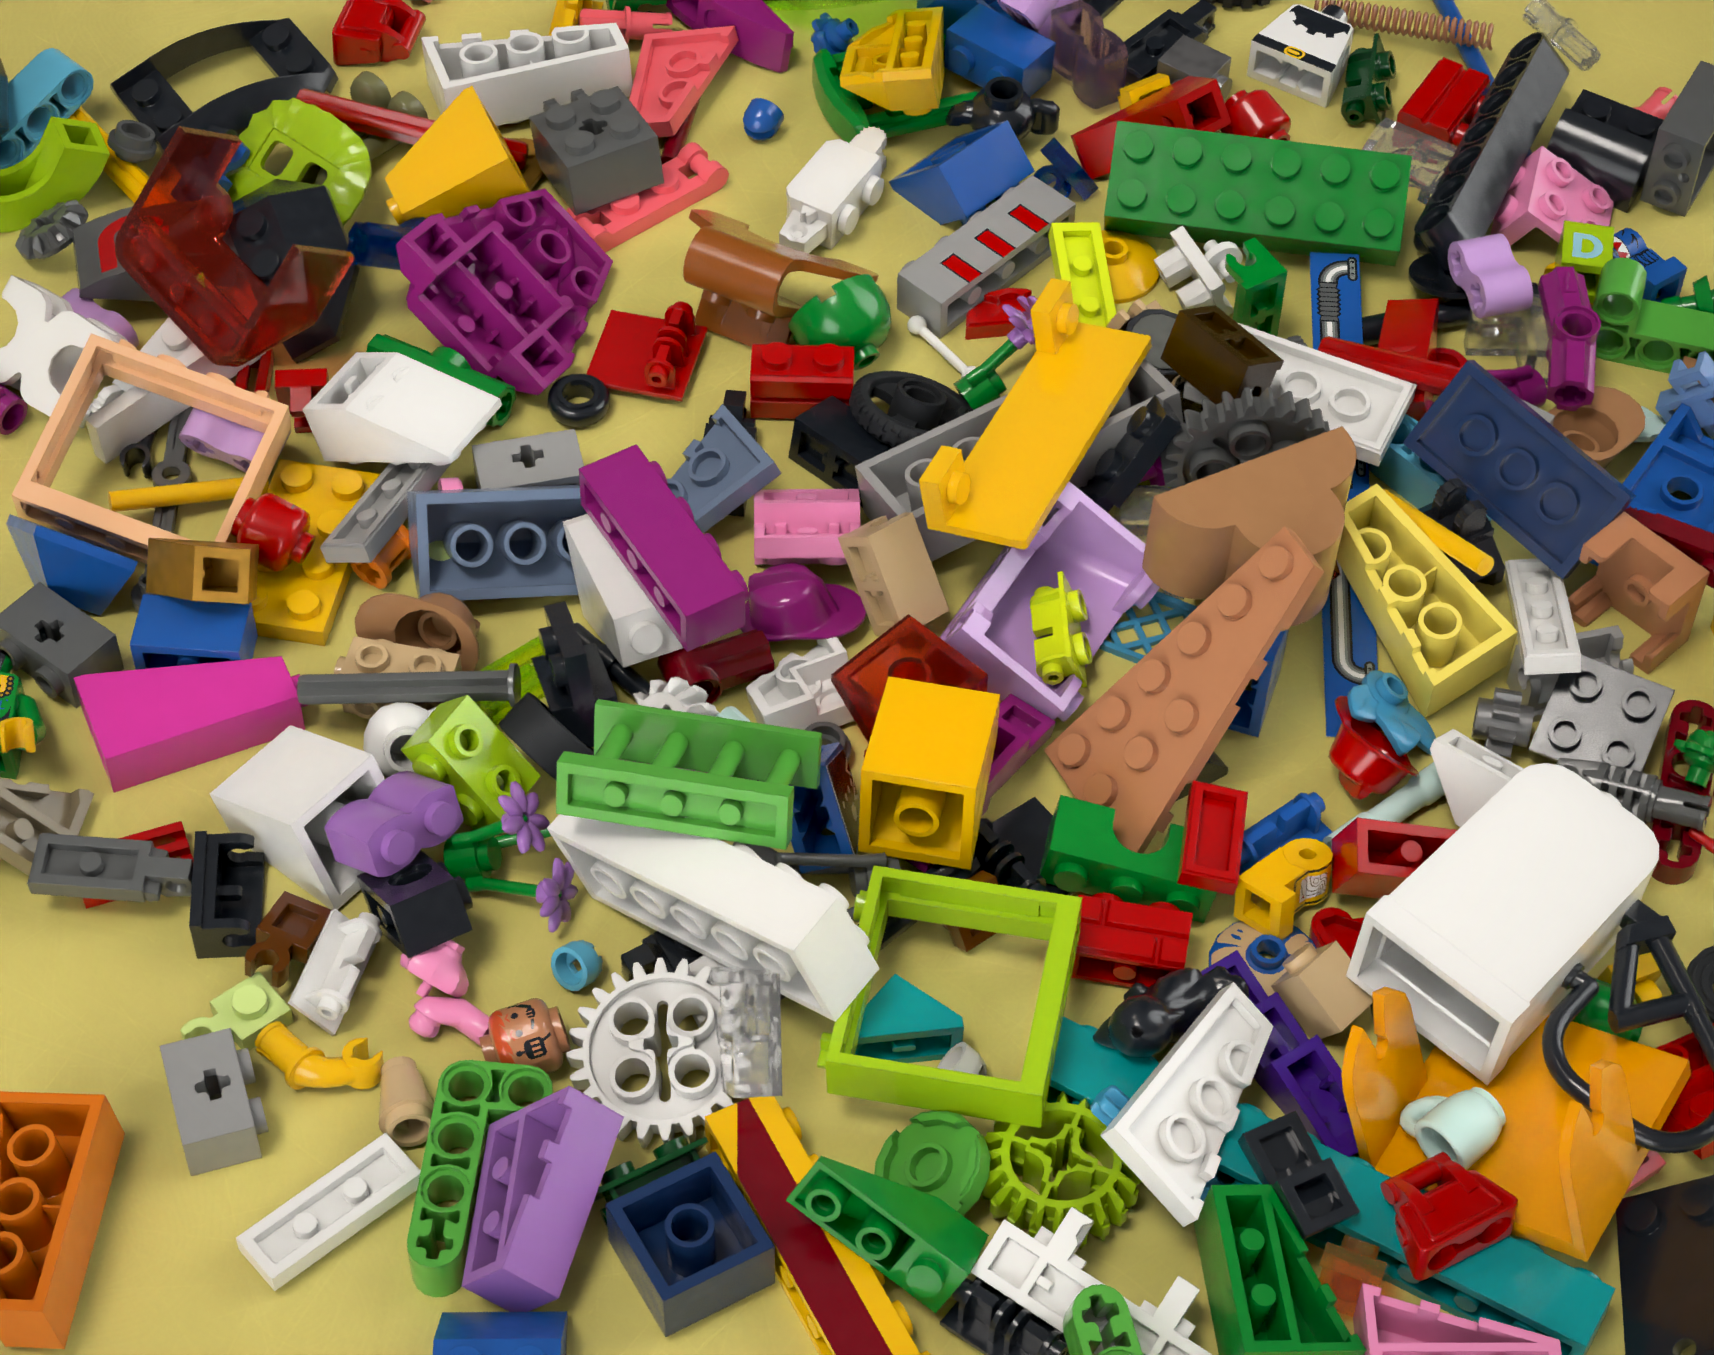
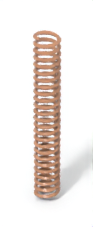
M1315 0L1314 10L1318 11L1320 0ZM1322 0L1321 11L1328 3L1329 5H1337L1340 8L1343 6L1346 15H1348L1350 8L1347 23L1351 24L1353 28L1358 25L1359 29L1363 27L1366 30L1372 28L1373 31L1379 29L1382 33L1384 31H1387L1388 34L1394 32L1395 35L1401 33L1402 36L1408 34L1409 37L1415 35L1418 39L1422 36L1424 40L1430 38L1431 41L1437 39L1438 42L1444 40L1445 43H1449L1451 41L1454 45L1458 42L1460 46L1466 44L1467 47H1470L1473 44L1474 48L1480 46L1483 50L1486 47L1490 51L1493 49L1491 46V37L1494 29L1493 23H1490L1488 26L1487 38L1484 43L1487 24L1485 21L1481 24L1479 39L1476 41L1479 29V22L1476 20L1473 25L1472 37L1469 41L1472 27L1471 19L1467 20L1465 35L1462 40L1465 24L1463 18L1459 21L1458 32L1455 38L1458 19L1456 16L1452 19L1450 34L1447 37L1450 17L1449 15L1446 16L1443 32L1440 37L1443 16L1441 14L1437 18L1436 31L1433 35L1436 20L1434 13L1430 16L1428 32L1426 34L1429 18L1427 12L1423 14L1420 32H1418L1422 13L1420 11L1416 13L1414 28L1411 32L1414 19L1413 10H1410L1408 13L1407 27L1404 31L1407 10L1405 8L1401 12L1400 25L1397 30L1400 15L1398 7L1394 10L1392 26L1390 28L1393 13L1391 6L1387 8L1385 25L1383 27L1382 23L1386 11L1384 5L1380 7L1378 23L1375 25L1379 9L1377 4L1373 5L1371 13L1370 2L1366 4L1364 11L1363 1L1359 3L1357 9L1356 0L1351 3V7L1349 0H1345L1344 5L1343 0H1337V3L1336 0H1330V2L1329 0ZM1357 9V19L1354 23V17ZM1363 11H1364V20H1363V23L1361 24V18H1362ZM1370 13H1371V22H1370V24L1368 25V20H1369Z

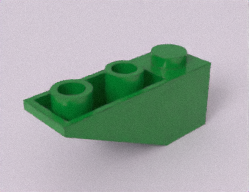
M824 1156L819 1157L786 1199L787 1202L934 1313L942 1307L968 1277L989 1236L936 1196Z

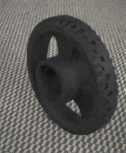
M879 371L864 375L854 384L849 399L850 411L859 425L873 437L893 448L974 410L961 395L949 387L930 378L901 371ZM877 397L890 405L888 413L886 414L880 410L871 398Z

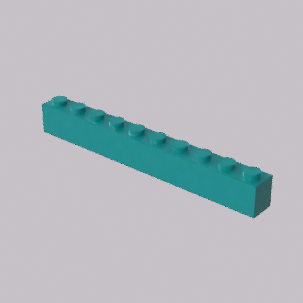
M1063 1017L1047 1102L1056 1103L1057 1097L1064 1090L1069 1099L1068 1103L1078 1105L1081 1100L1086 1098L1091 1106L1098 1093L1110 1085L1118 1087L1131 1099L1159 1065V1062L1153 1056L1146 1058L1130 1057L1117 1049L1101 1045L1093 1040V1035L1098 1030L1097 1028L1090 1025H1080ZM1238 1103L1236 1108L1240 1110L1233 1130L1225 1134L1217 1154L1221 1157V1161L1215 1175L1226 1185L1262 1184L1247 1160L1238 1140L1243 1133L1273 1121V1119L1267 1117L1262 1110L1254 1105ZM1307 1132L1321 1159L1325 1160L1331 1157L1360 1213L1353 1218L1304 1239L1305 1241L1425 1301L1441 1305V1309L1454 1316L1477 1323L1480 1317L1559 1339L1562 1355L1587 1354L1605 1318L1616 1288L1602 1282L1596 1274L1587 1269L1573 1268L1545 1254L1539 1246L1530 1241L1516 1240L1510 1236L1425 1280H1416L1412 1276L1396 1234V1212L1394 1206L1385 1199L1381 1190V1182L1390 1177L1376 1171L1369 1162L1361 1158L1348 1157L1321 1144L1314 1135ZM1424 1189L1420 1191L1422 1194L1426 1193Z

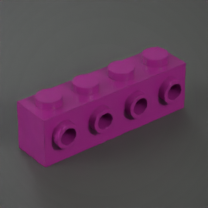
M635 444L579 468L582 507L686 652L745 626V601L749 600V591L744 578L737 570L730 571L722 560L720 549L710 533L703 534L695 524L689 504L683 497H675L668 487L667 479L661 466L656 461L649 462L638 445Z

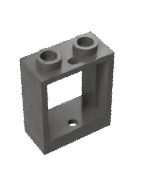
M1704 61L1699 62L1658 129L1640 197L1641 201L1683 217L1688 213L1714 169V65Z

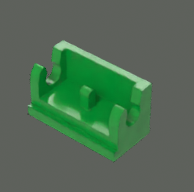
M1254 237L1243 242V251L1246 255L1245 266L1239 264L1233 255H1226V271L1237 282L1232 319L1237 323L1278 336L1288 271Z

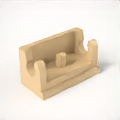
M913 512L902 513L891 518L889 521L886 515L881 516L850 533H845L838 537L875 635L906 636L950 611Z

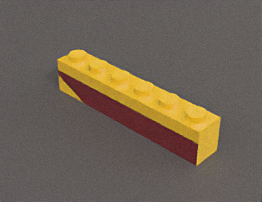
M768 1089L705 1116V1136L708 1140L706 1149L709 1154L716 1151L774 1244L775 1275L818 1354L931 1355L927 1350L920 1353L911 1338L913 1327L909 1315L899 1300L890 1301L882 1287L885 1283L883 1273L786 1201L788 1195L819 1159L815 1153L808 1156L800 1142L802 1140L801 1128L792 1109L788 1106L781 1109L771 1089Z

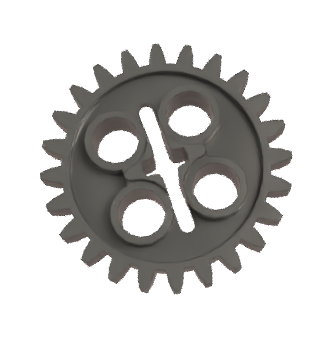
M1249 387L1244 388L1241 398L1233 399L1231 394L1225 391L1222 392V403L1214 404L1205 398L1202 400L1203 411L1201 413L1189 409L1184 411L1186 423L1181 422L1180 425L1182 427L1160 455L1165 486L1174 489L1330 431L1329 423L1323 420L1320 408L1311 410L1309 399L1304 398L1294 403L1291 391L1285 392L1276 399L1273 398L1272 387H1267L1260 397H1253L1251 389Z

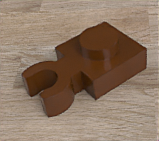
M284 891L256 928V944L252 945L245 954V975L252 977L260 966L271 965L274 966L272 969V986L276 988L283 986L289 979L290 961L292 959L304 964L307 963L331 909Z

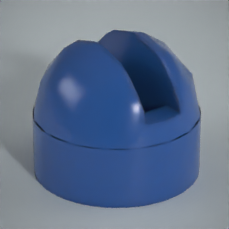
M762 98L751 100L743 116L744 129L747 135L754 140L762 141L772 138L784 121V114L781 109L771 101Z

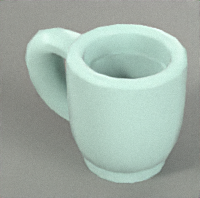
M1473 1087L1470 1090L1458 1092L1450 1097L1426 1096L1406 1105L1402 1110L1399 1124L1407 1134L1416 1138L1421 1150L1428 1159L1441 1152H1445L1452 1161L1460 1164L1467 1170L1496 1142L1502 1127L1506 1123V1116L1502 1106L1489 1092L1479 1087Z

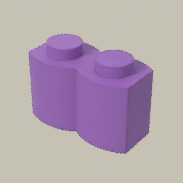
M402 771L383 780L372 791L368 799L355 800L340 808L329 819L324 828L336 862L376 877H387L409 865L421 848H430L447 840L460 827L464 819L454 786L411 771Z

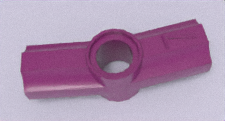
M1555 267L1550 273L1542 275L1538 283L1549 338L1546 347V358L1549 362L1547 399L1556 404L1557 409L1576 411L1584 405H1591L1594 398L1596 341L1601 328V320L1598 314L1591 309L1584 275L1578 274L1574 267Z

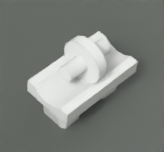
M1183 225L1170 232L1175 246L1153 261L1160 277L1168 288L1173 287L1190 276L1193 278L1194 281L1175 291L1182 309L1216 305L1228 316L1232 314L1234 310L1224 296L1226 288L1222 279L1225 278L1228 283L1235 281L1226 271L1225 259L1227 254H1231L1241 264L1243 255L1237 245L1230 241L1218 244L1216 240H1209L1204 245L1206 253L1203 255Z

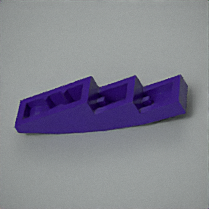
M1238 950L1202 970L1201 973L1204 975L1216 966L1225 967L1231 975H1239L1243 978L1249 988L1250 1001L1273 1025L1253 1077L1285 1115L1296 1111L1306 1131L1314 1135L1321 1144L1348 1157L1358 1153L1343 1094L1342 1070L1318 1034L1308 1039L1278 992L1268 997Z

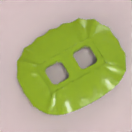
M293 97L290 100H273L266 110L253 114L248 128L238 138L248 147L250 155L242 166L229 171L225 175L233 183L228 190L229 200L233 203L275 179L301 182L308 169L312 165H318L327 171V178L322 185L329 189L344 226L352 218L362 202L372 172L368 149L356 133L331 113L323 111L314 104H307ZM279 143H283L293 150V155L283 172L278 176H274L265 170L264 164L274 147Z

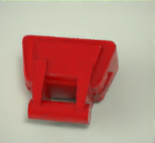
M347 0L332 29L333 62L336 65L390 62L397 59L405 60L410 56L425 24L426 16L419 10H413L402 0Z
M1441 1152L1381 1182L1382 1193L1385 1199L1394 1206L1396 1212V1234L1412 1276L1418 1281L1425 1280L1499 1242L1512 1233L1518 1199L1475 1170L1467 1171L1463 1166L1452 1161L1445 1152ZM1435 1183L1438 1185V1187L1424 1194L1420 1192Z

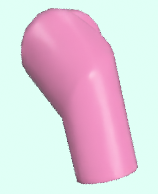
M425 996L414 1004L416 1010L409 1018V1027L425 1038L435 1037L439 1032L441 1024L456 1028L479 1046H481L479 1037L489 1034V1016L463 998Z

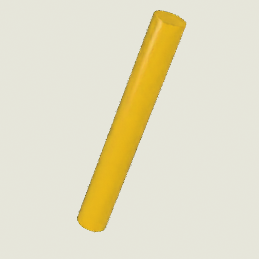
M244 477L108 491L109 507L114 512L234 499ZM267 480L261 495L267 492L269 480Z
M1383 489L1441 551L1480 576H1485L1492 570L1494 559L1390 491Z

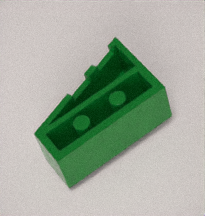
M1211 1185L1198 1220L1193 1223L1219 1355H1364L1367 1351L1357 1333L1351 1335L1334 1307L1337 1301L1335 1294L1328 1283L1322 1285L1305 1256L1309 1249L1272 1185Z

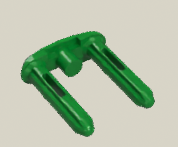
M944 33V49H945V40H946V34H945V33ZM822 48L813 57L812 83L818 105L833 130L848 143L857 134H860L863 128H868V126L880 127V130H884V133H886V137L890 138L948 125L945 120L951 106L963 101L973 100L979 93L974 91L941 98L939 108L932 109L924 115L910 116L904 114L903 111L889 110L866 115L863 110L872 108L873 102L840 87V73L846 52L831 55L827 49Z

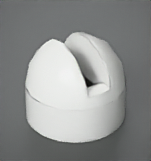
M960 1042L953 1046L937 1067L983 1076L987 1074L986 1064L980 1054L965 1042Z

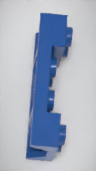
M1681 403L1622 483L1636 495L1627 508L1631 506V508L1636 507L1637 510L1642 509L1653 514L1659 513L1714 533V440L1703 434L1692 408ZM1677 490L1683 491L1693 499L1680 500L1673 497L1670 493ZM1593 559L1589 562L1596 566L1599 565V563H1597Z

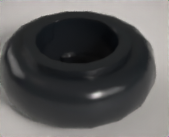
M571 374L562 377L553 384L548 393L547 406L552 416L560 423L571 427H586L597 423L606 415L610 407V392L605 384L594 376ZM575 397L590 399L588 402L581 404L568 402Z

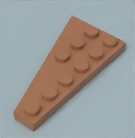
M1284 526L1044 749L1076 799L1116 809L1113 821L1114 834L1118 841L1131 851L1144 853L1156 832L1164 833L1174 816L1169 811L1185 785L1192 783L1193 780L1196 781L1238 713L1240 707L1236 703L1251 678L1256 681L1259 679L1268 664L1264 657L1280 631L1289 630L1325 572L1298 535Z

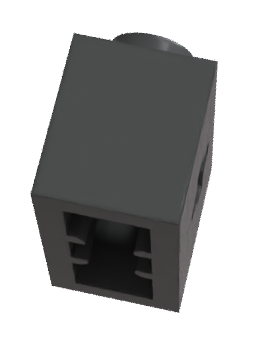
M38 582L0 613V653L11 659L13 663L12 670H23L34 678L40 689L52 698L59 696L76 709L81 704L74 682L75 677L84 674L117 672L124 669L116 634L41 582Z

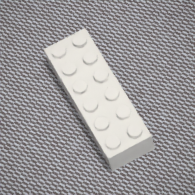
M561 814L547 827V830L593 899L835 1022L880 969L867 947L870 942L868 936L861 928L854 924L847 912L849 903L837 889L826 883H821L819 887L809 883L787 864L780 862L774 866L765 862L751 848L738 842L732 846L720 839Z

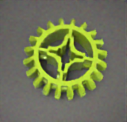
M1063 1090L1057 1097L1056 1103L1046 1102L1041 1128L995 1121L993 1132H987L984 1137L991 1158L989 1178L982 1191L983 1199L990 1200V1212L993 1215V1219L1007 1217L1008 1222L1020 1230L1025 1228L1028 1230V1235L1034 1238L1042 1226L1055 1234L1065 1216L1073 1207L1094 1220V1224L1088 1233L1102 1241L1109 1235L1110 1224L1121 1227L1126 1221L1128 1209H1133V1205L1137 1203L1139 1194L1137 1186L1141 1183V1180L1100 1136L1107 1126L1092 1114L1086 1098L1081 1100L1078 1105L1068 1103L1069 1099ZM1082 1148L1088 1150V1151H1089L1090 1153H1092L1096 1158H1094V1157H1092V1156L1086 1154V1153L1083 1151ZM1068 1159V1164L1066 1163V1170L1061 1171L1065 1160ZM1054 1170H1059L1055 1180L1051 1182L1052 1176L1054 1177ZM1016 1174L1023 1176L1022 1181L1035 1187L1040 1195L1027 1188ZM1088 1233L1079 1246L1080 1250L1087 1244Z

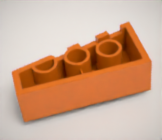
M0 1091V1340L5 1347L65 1349L125 1136V1132L104 1094Z

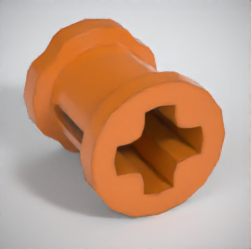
M401 524L371 563H350L357 576L378 589L386 588L392 580L391 573L405 559H411L409 530Z

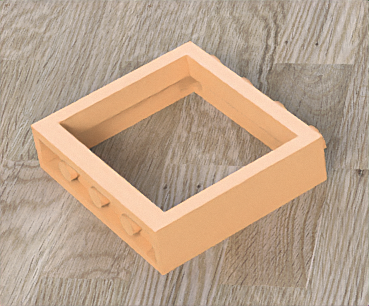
M91 333L12 493L18 517L147 564L148 538L190 540L50 488L103 377L106 375L264 433L214 541L236 543L237 537L231 535L234 520L249 497L255 500L260 497L291 430L289 406L270 399L269 392L258 390L253 393L236 387L230 379L213 372L204 375L187 369L182 362L174 357L164 354L155 357L138 351L133 344L122 338L119 343Z

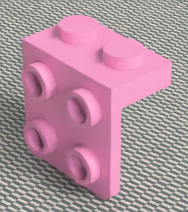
M1541 146L1524 159L1494 217L1490 235L1504 234L1511 246L1537 227L1559 243L1564 220L1609 226L1614 203L1603 187L1594 184L1573 169L1566 160L1557 157L1544 146Z

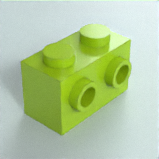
M469 695L439 704L400 749L412 762V768L415 773L454 786L464 819L462 823L471 826L473 830L501 820L502 815L506 812L499 804L498 797L501 795L511 797V782H518L526 795L541 777L536 769Z

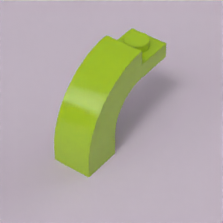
M51 116L35 150L21 162L11 167L0 169V233L22 230L30 225L31 219L40 216L44 210L53 208L57 203H66L71 200L79 202L90 191L101 175L110 156L96 123Z

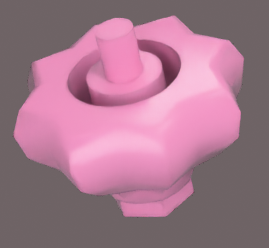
M453 940L444 942L410 958L405 954L401 955V966L423 980L416 991V994L423 998L428 996L433 986L455 998H460L467 992L469 982L462 965V953L465 948Z

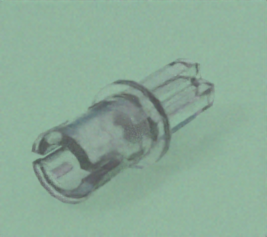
M1533 0L1527 5L1524 10L1526 14L1522 16L1523 21L1537 32H1543L1554 49L1561 51L1578 68L1588 71L1599 61L1601 57L1600 52L1593 43L1577 30L1578 24L1574 19L1562 16L1547 0Z

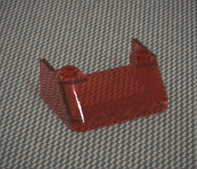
M179 126L122 224L115 241V253L120 265L213 364L238 367L313 326L355 257L350 251L293 244L267 287L222 240L232 222L233 203L230 195L218 181L242 141L236 135Z

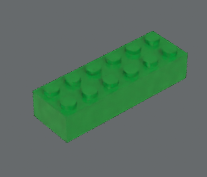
M1117 121L1104 212V230L1123 231L1134 235L1172 239L1170 232L1183 225L1193 241L1199 243H1206L1209 240H1216L1218 244L1230 241L1235 243L1237 247L1243 248V242L1255 237L1268 251L1310 256V252L1359 254V262L1395 266L1401 249L1412 156Z

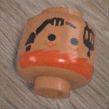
M532 998L494 1011L488 1019L489 1034L479 1037L485 1061L531 1065L542 1069L547 1074L559 1070L563 1064V1053L571 1051L569 1038L558 1007L548 1008L547 1004L539 998Z

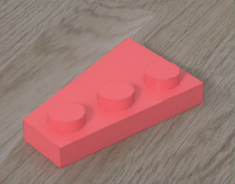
M735 26L644 34L629 101L657 134L658 138L674 136L739 41Z

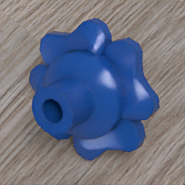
M826 12L820 15V19L813 20L812 27L814 33L811 35V42L814 45V52L817 53L822 48L827 49L831 55L846 52L848 45L853 42L852 38L859 33L855 21L848 18L841 22L838 18L833 19Z

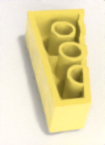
M1377 483L1349 500L1345 507V524L1336 559L1417 707L1426 719L1506 667L1518 631Z

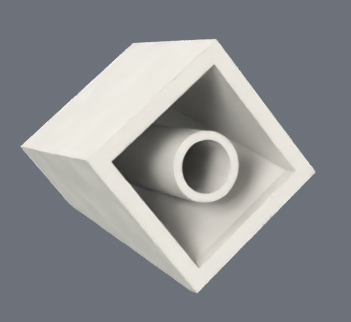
M585 514L563 521L583 616L624 668L684 648L589 515Z
M290 725L210 793L230 833H245L254 836V848L250 849L251 851L263 852L266 862L328 908L338 910L361 889L357 875L364 872L335 861L324 827L340 808L355 800L368 799L372 791L385 780L373 754Z

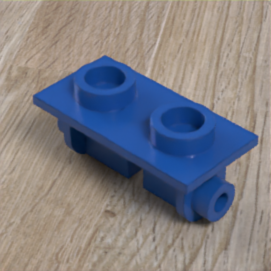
M1315 792L1310 794L1300 793L1294 799L1245 830L1239 875L1279 847H1283L1295 839L1311 838L1323 842V839L1332 833L1321 821V813L1326 809L1323 799Z

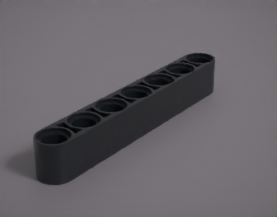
M1535 32L1519 41L1508 53L1415 225V233L1443 270H1449L1448 249L1452 242L1485 236L1569 75V68L1543 32Z

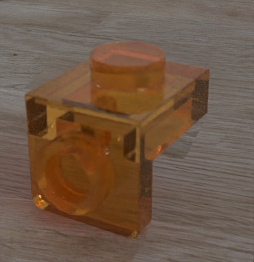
M1344 1235L1341 1246L1329 1242L1326 1243L1319 1265L1322 1267L1319 1281L1322 1285L1328 1283L1337 1298L1334 1305L1337 1312L1351 1317L1354 1316L1362 1283L1383 1288L1390 1264L1377 1259L1381 1247Z

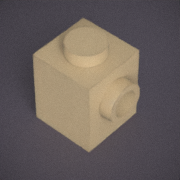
M1337 941L1314 949L1310 943L1304 945L1282 963L1287 972L1271 985L1272 989L1278 992L1292 1015L1310 1038L1318 1034L1320 1039L1342 1032L1373 1003L1371 995L1346 977L1351 959Z

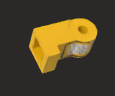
M1295 839L1283 847H1279L1239 875L1236 888L1234 917L1263 935H1273L1283 940L1293 932L1294 914L1304 906L1316 905L1324 901L1328 896L1333 857L1330 847L1316 839Z

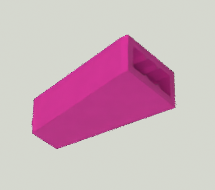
M282 656L84 674L74 678L82 712L113 792H118L270 742L290 725L305 730L301 708L308 705L301 704L298 700L297 682L300 674L290 676Z

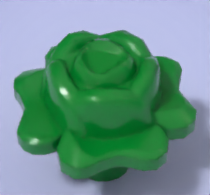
M1696 729L1690 734L1687 741L1675 739L1673 745L1677 750L1684 753L1683 759L1690 765L1684 781L1701 788H1706L1711 773H1714V731Z

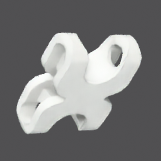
M11 275L2 292V298L16 310L18 326L13 339L7 346L0 348V385H10L20 390L23 400L27 404L51 416L91 333L119 343L121 338L126 341L128 340L103 322L93 318H85L75 313L71 304L64 298L36 283ZM88 408L80 428H84L86 424L85 419L90 416L91 409Z

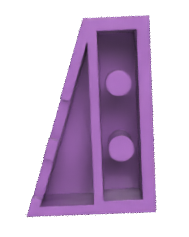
M567 1086L489 1124L461 1287L509 1312H528L559 1299L624 1116L577 1089Z

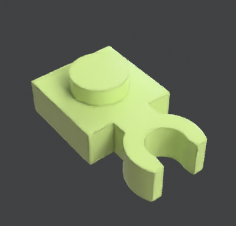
M258 971L252 977H248L209 1001L213 1017L192 1019L181 1028L180 1032L182 1040L231 1028L234 1042L241 1049L248 1048L250 1050L255 1047V1040L258 1034L268 1024L280 1021L288 1026L294 1020L291 1008Z

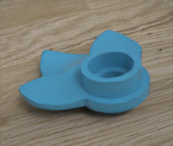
M1373 670L1362 679V685L1354 686L1350 689L1347 699L1351 716L1363 722H1376L1385 733L1398 756H1404L1416 745L1431 755L1430 747L1436 736L1424 716L1409 703L1408 690L1396 675Z

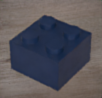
M716 1151L605 1204L608 1240L665 1337L775 1283V1246Z

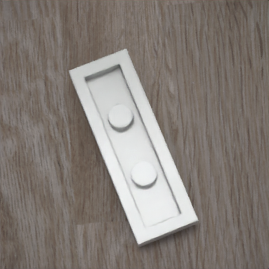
M384 1133L237 1236L238 1249L271 1288L276 1291L415 1192L418 1187L421 1171L388 1134Z

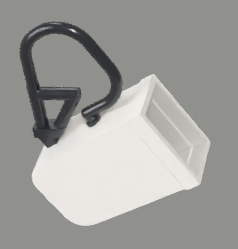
M1541 763L1530 765L1518 772L1390 895H1384L1365 914L1346 977L1371 996L1373 991L1383 987L1405 992L1411 1004L1417 1032L1486 1085L1505 1067L1508 1058L1549 1015L1542 1034V1051L1546 1066L1553 1079L1563 1091L1592 1113L1590 1108V1084L1584 1081L1570 1066L1565 1055L1563 1040L1569 1024L1599 992L1598 982L1587 973L1615 943L1608 1009V1023L1614 1033H1621L1684 1017L1714 1073V1026L1672 942L1676 930L1668 915H1659L1641 901L1659 860V844L1654 832L1643 821L1623 808L1613 795L1600 791L1578 774L1561 765ZM1651 952L1672 995L1634 1004L1639 955ZM1714 1109L1699 1125L1677 1132L1653 1129L1632 1117L1636 1145L1652 1151L1674 1154L1686 1153L1701 1149L1714 1141Z

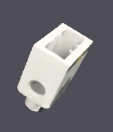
M1302 4L1292 5L1251 40L1247 76L1326 108L1345 71L1351 51L1354 28L1351 24L1347 23L1348 18L1345 11L1333 4L1325 6L1321 12Z

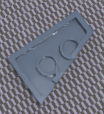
M723 404L711 417L715 422L714 426L701 442L694 439L682 453L686 458L685 462L671 479H667L668 487L675 497L681 496L689 504L695 524L702 533H705L782 474L771 457Z

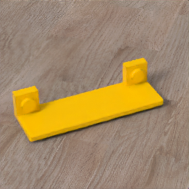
M1051 278L1030 310L1036 352L965 462L963 461L961 449L941 445L919 479L927 528L1019 549L1028 548L1151 349V337L1149 335L1078 322L1079 309L1076 304H1073L1071 282Z

